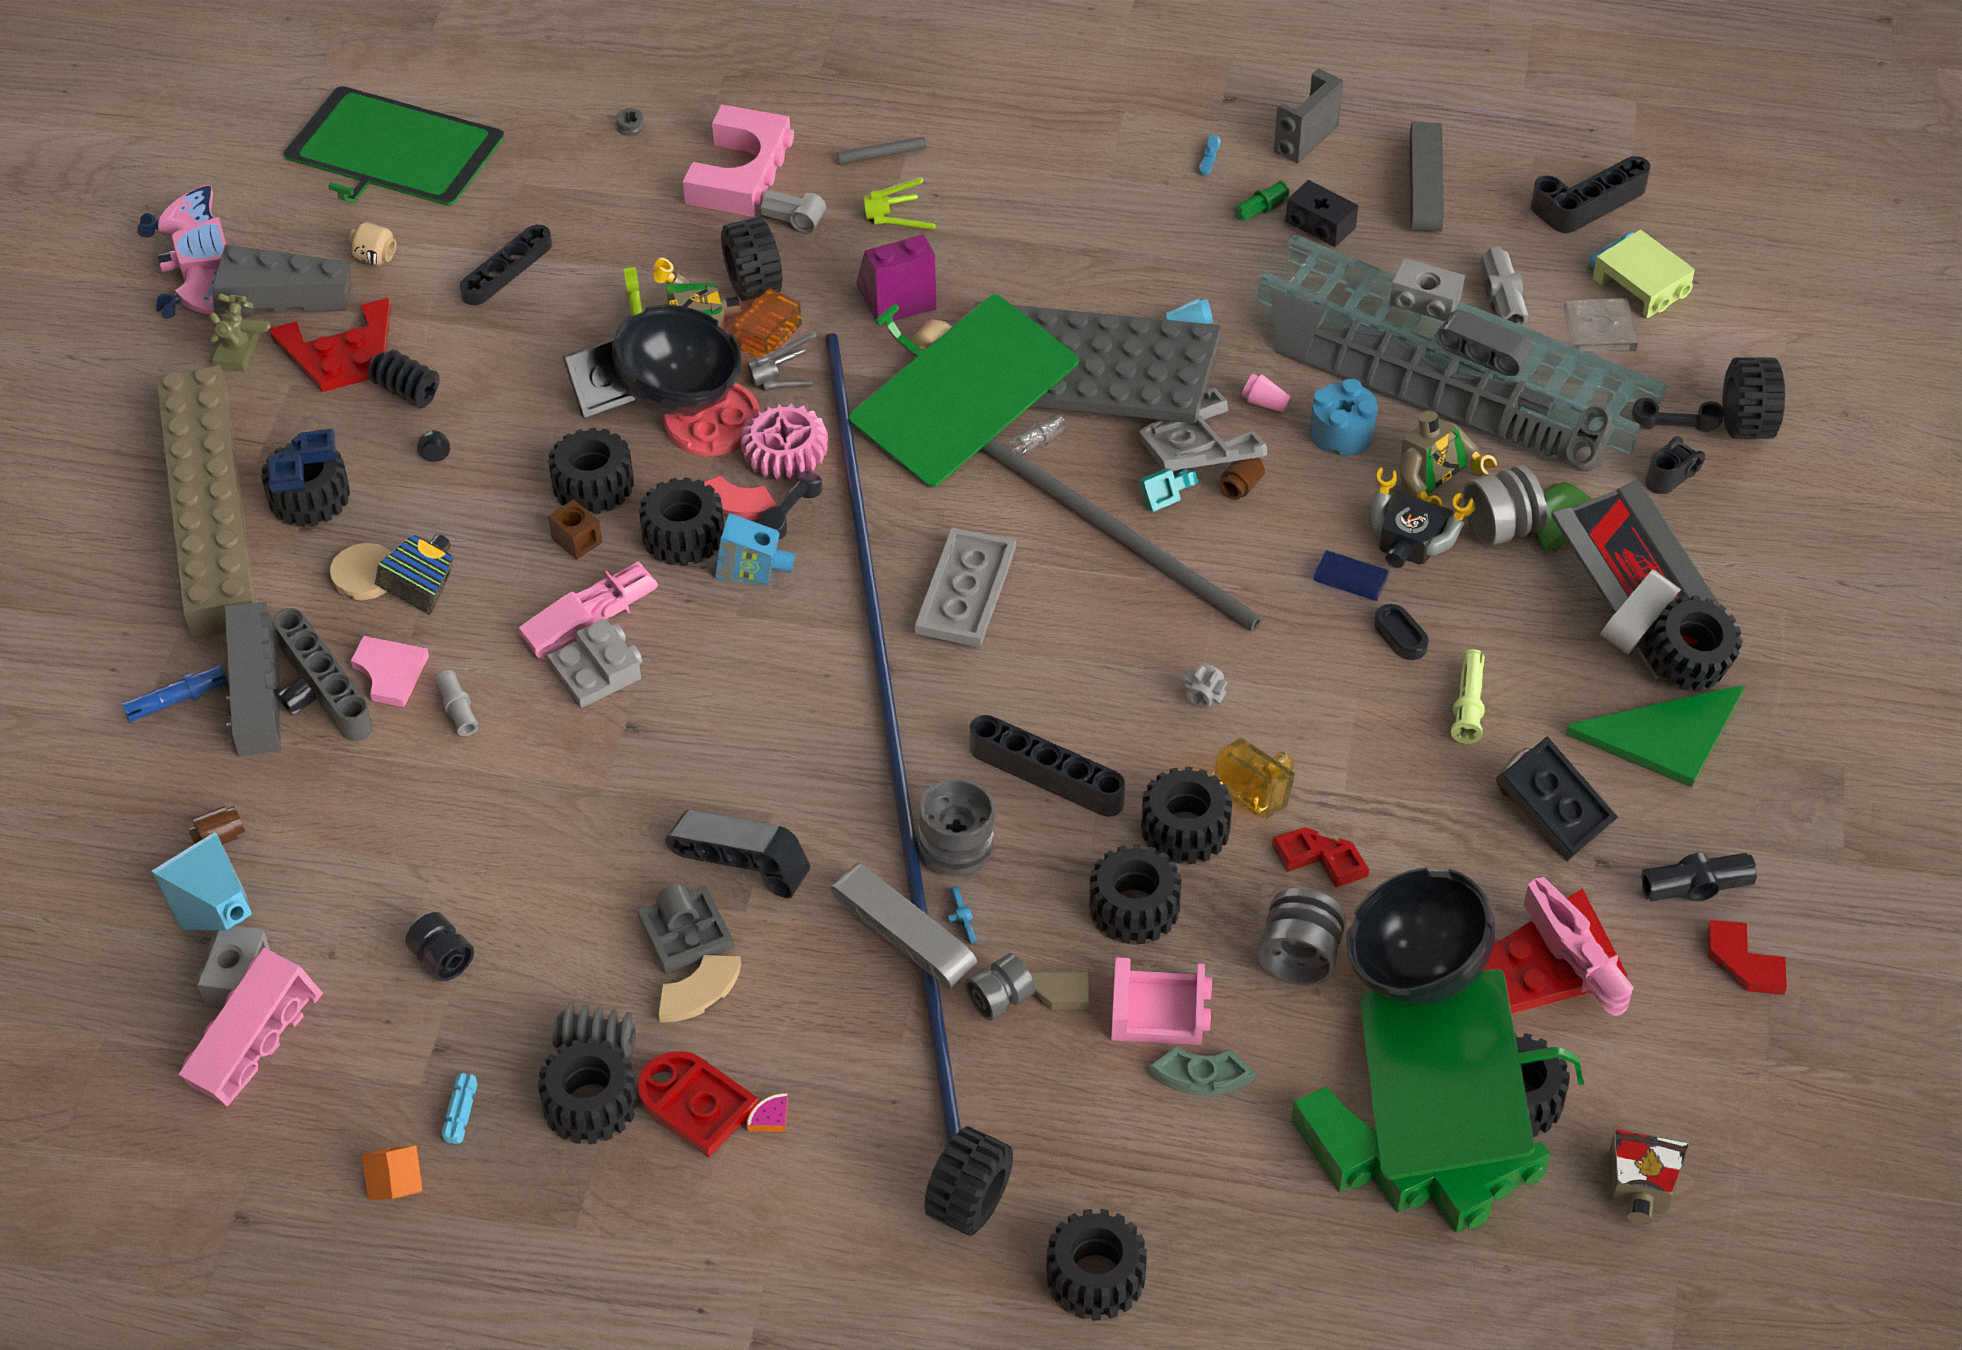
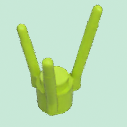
M923 178L910 180L883 190L871 191V195H864L866 219H874L875 225L892 224L923 229L936 228L934 223L885 217L884 215L890 214V204L907 202L918 198L917 194L888 198L887 195L923 183Z

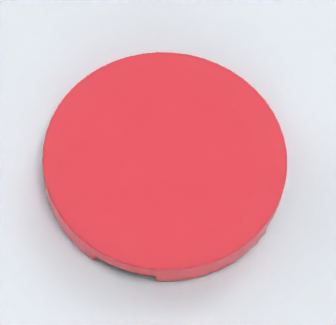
M735 383L730 392L721 401L707 410L683 416L664 414L665 432L675 446L688 453L700 456L728 454L741 448L742 428L745 427L747 419L754 417L755 411L760 412L759 405L754 395L748 389Z

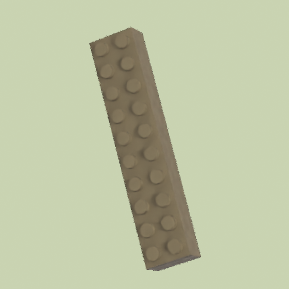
M221 365L156 376L183 611L192 639L226 633L225 606L257 603L229 395Z

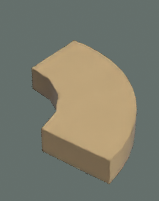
M704 955L700 967L690 977L677 983L663 984L659 1009L660 1023L677 1022L705 1013L704 1009L714 1004L720 998L724 999L733 988L740 973L741 956Z

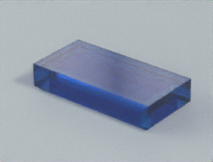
M1326 550L1314 573V581L1377 601L1388 579L1389 570Z

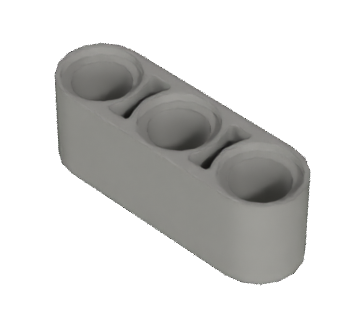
M1652 569L1609 620L1600 635L1629 655L1650 630L1662 610L1676 598L1681 589Z

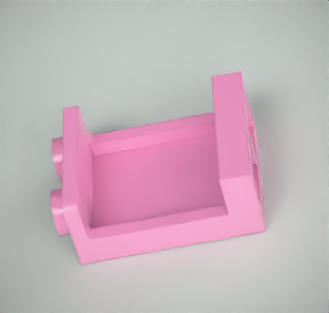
M1116 957L1111 1041L1202 1046L1203 1031H1210L1211 1009L1204 1008V999L1211 1000L1212 977H1205V964L1198 963L1196 974L1130 971L1131 958Z

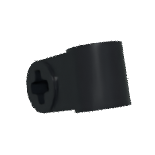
M1680 436L1674 437L1666 446L1652 455L1645 482L1647 488L1656 494L1672 492L1673 489L1699 471L1705 461L1706 454L1701 450L1696 452L1684 444V440Z

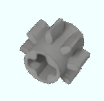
M1201 665L1198 670L1191 668L1184 679L1186 685L1183 690L1186 692L1188 700L1198 707H1210L1212 702L1220 704L1227 693L1224 690L1227 681L1224 680L1223 673L1212 665Z

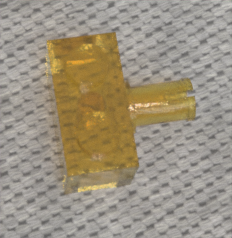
M1239 738L1219 750L1213 775L1220 778V784L1227 786L1229 789L1228 795H1231L1233 799L1265 820L1288 805L1295 772L1292 771L1294 769V760L1290 754L1285 756V751H1280L1274 757H1270L1245 739Z

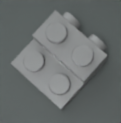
M606 618L577 631L576 642L547 655L548 664L581 708L641 679L639 664H642L643 661L639 650L635 645L628 647L625 644L626 637L621 626L618 623L611 625Z

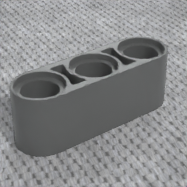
M1463 310L1451 312L1436 333L1437 343L1446 351L1509 377L1515 376L1520 372L1534 351L1531 341L1525 336Z

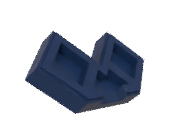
M333 428L301 432L291 440L292 444L282 453L277 452L268 460L271 492L305 488L304 464L337 460Z

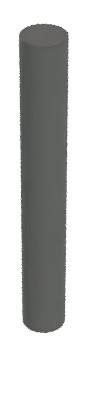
M924 137L841 151L837 152V160L839 164L925 149L926 141Z

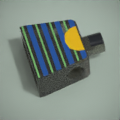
M440 534L434 535L429 542L417 535L410 536L378 564L374 585L430 615L451 574L454 558L451 554L447 553L451 548L450 541Z

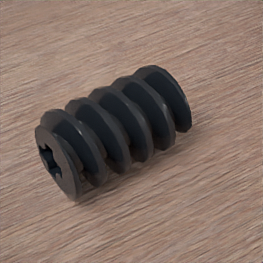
M395 349L387 353L381 352L377 354L369 365L368 376L372 383L380 385L383 389L389 390L392 394L398 395L403 400H408L420 409L431 403L439 386L440 375L437 371L430 370L426 365H420L418 361L411 360L407 355H401Z

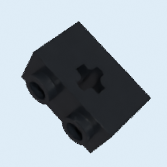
M1308 179L1287 199L1285 222L1336 247L1356 228L1359 205Z

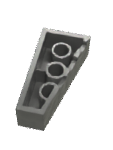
M225 244L212 287L214 313L225 314V310H228V307L224 306L225 302L217 300L219 294L245 296L248 302H252L253 310L241 307V314L254 313V309L274 308V313L286 312V310L294 307H301L304 312L345 310L350 292V262Z

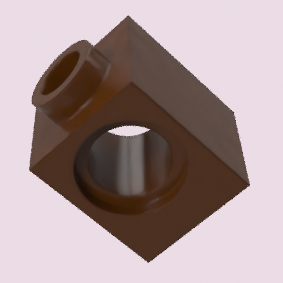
M574 499L548 516L552 539L576 560L602 543L599 520Z

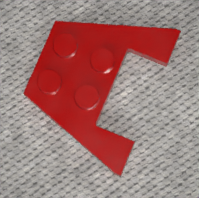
M384 298L361 304L363 316L367 324L366 327L350 329L344 333L320 337L305 343L296 321L270 328L272 341L275 344H279L284 349V353L300 365L301 371L322 392L369 380L368 370L371 360L381 352L387 353L386 339L387 334H389V315H391L389 299Z

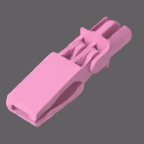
M640 561L635 562L613 576L606 571V578L577 594L570 592L521 625L518 634L537 658L541 659L576 641L577 631L604 618L612 617L623 610L630 613L628 605L657 589L658 583Z
M1545 877L1534 879L1528 884L1524 908L1555 958L1565 959L1573 967L1575 973L1582 978V993L1590 990L1607 1013L1614 1016L1622 1015L1629 1006L1634 987L1617 967L1618 956L1615 955L1608 958L1603 948L1595 941L1591 934L1588 919Z

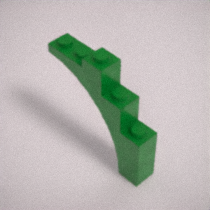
M1328 1086L1295 1100L1293 1105L1291 1122L1339 1192L1350 1187H1361L1373 1177L1397 1212L1408 1207H1420L1431 1197L1456 1233L1467 1227L1470 1229L1477 1228L1485 1223L1489 1218L1493 1199L1495 1201L1501 1200L1509 1195L1514 1188L1524 1183L1530 1185L1539 1181L1546 1173L1550 1157L1549 1150L1540 1141L1534 1144L1535 1151L1527 1157L1389 1180L1384 1178L1381 1172L1376 1130L1366 1125L1350 1112Z

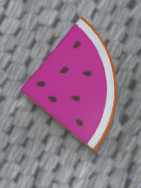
M788 1093L774 1094L760 1101L749 1114L747 1132L786 1133Z

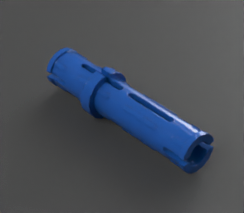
M219 663L217 666L192 676L190 673L183 675L184 679L127 702H122L129 722L132 723L137 719L193 698V700L199 699L200 694L222 685H227L225 672L221 664Z

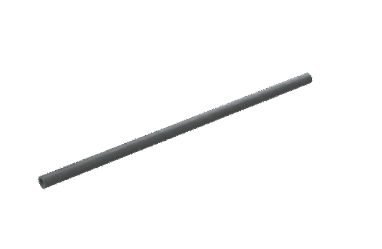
M993 438L981 448L1250 630H1256L1261 624L1262 617L996 438Z

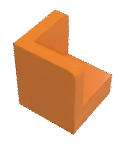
M416 1145L388 1147L362 1153L367 1197L369 1200L395 1199L422 1191Z

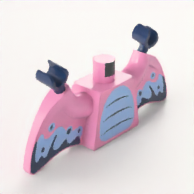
M210 185L196 188L178 198L165 209L159 221L150 213H145L140 217V224L137 229L140 236L151 237L154 235L155 229L159 230V233L172 236L175 250L158 254L162 272L180 268L184 283L174 291V295L161 294L157 298L156 311L163 309V318L165 319L174 317L175 305L178 303L199 313L209 315L214 313L212 287L226 241L219 217L214 218L212 215L213 191Z

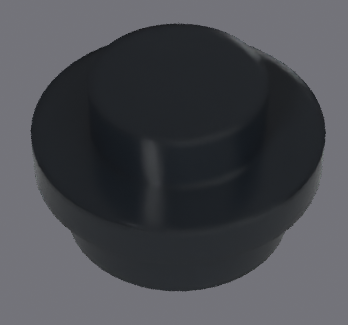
M431 430L419 438L417 451L427 461H441L450 452V442L440 431Z

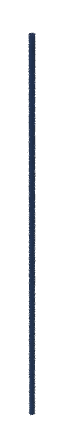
M830 333L826 335L825 340L911 903L928 915L852 425L849 419L850 413L838 336ZM921 968L947 1142L949 1143L961 1130L940 990L938 980Z

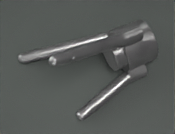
M810 332L767 355L756 358L755 361L749 362L748 370L754 386L763 385L765 391L774 388L812 386V380L774 381V378L779 377L776 365L805 354L806 348H800L792 352L789 351L815 338L816 332Z

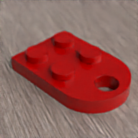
M685 1051L667 1052L653 1058L643 1068L638 1079L639 1099L647 1114L708 1158L749 1117L752 1109L759 1103L758 1097L701 1057ZM659 1072L672 1074V1078L664 1083H658L652 1079Z

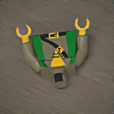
M659 258L653 266L655 270L653 273L654 280L657 283L668 281V285H665L668 305L689 307L706 313L718 320V326L724 331L725 317L741 315L738 296L720 299L715 283H699L688 280L677 272L671 273L673 265L665 258Z
M1424 411L1418 416L1419 427L1406 435L1402 441V460L1399 474L1402 478V485L1408 488L1413 497L1416 496L1418 499L1443 507L1442 501L1438 496L1428 497L1427 495L1468 465V458L1472 460L1471 470L1476 475L1489 474L1484 469L1483 463L1489 468H1495L1497 462L1491 455L1481 456L1477 452L1479 448L1455 423L1438 418V414L1434 411Z

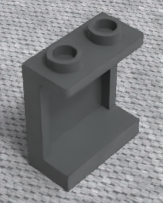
M1318 68L1311 75L1310 97L1297 109H1293L1283 103L1277 107L1274 151L1299 163L1339 126L1342 79Z

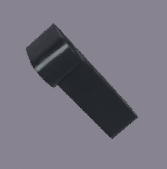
M1631 156L1571 188L1554 176H1540L1534 183L1531 210L1554 230L1561 233L1574 232L1643 195L1647 187L1650 163L1643 157Z
M686 810L665 839L668 848L678 856L758 871L765 885L773 894L787 899L793 897L811 868L797 837L790 830L778 825Z

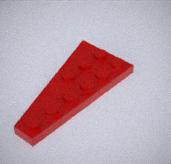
M1583 888L1566 898L1588 919L1591 934L1595 941L1603 948L1608 958L1617 955ZM1532 920L1494 944L1491 958L1483 970L1500 969L1504 972L1511 1014L1591 993L1590 990L1581 992L1582 978L1575 973L1573 967L1565 959L1554 957ZM1618 957L1617 967L1627 978V973Z

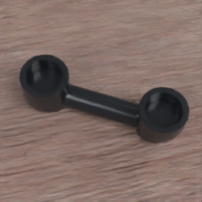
M1650 398L1638 399L1632 409L1633 419L1639 426L1645 429H1652L1655 425L1696 427L1699 431L1710 432L1720 426L1725 414L1724 408L1714 401L1702 403L1697 414L1659 412L1658 404Z
M803 471L797 473L796 483L777 506L765 510L760 524L777 530L780 533L779 540L784 538L787 534L786 514L800 497H817L822 492V478L812 472Z

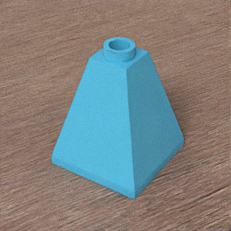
M215 832L151 871L182 930H228L252 915L245 890Z

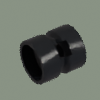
M432 912L418 919L410 927L405 938L407 948L424 963V966L439 981H449L462 974L470 965L475 953L473 946L461 934H456L455 927L440 912Z

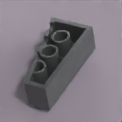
M267 601L225 606L226 655L228 660L226 680L230 690V695L226 696L228 715L231 716V722L226 723L229 743H235L238 756L281 751L280 698L277 694L280 691L279 644Z

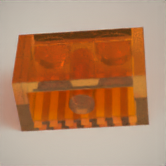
M771 288L761 297L756 298L752 306L742 316H738L732 325L733 336L737 340L740 350L756 358L777 350L802 325L800 302Z

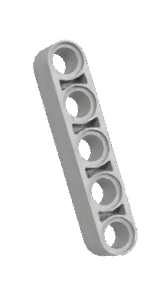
M857 862L830 887L835 897L847 909L945 987L950 989L977 964L976 957L964 943L863 864Z

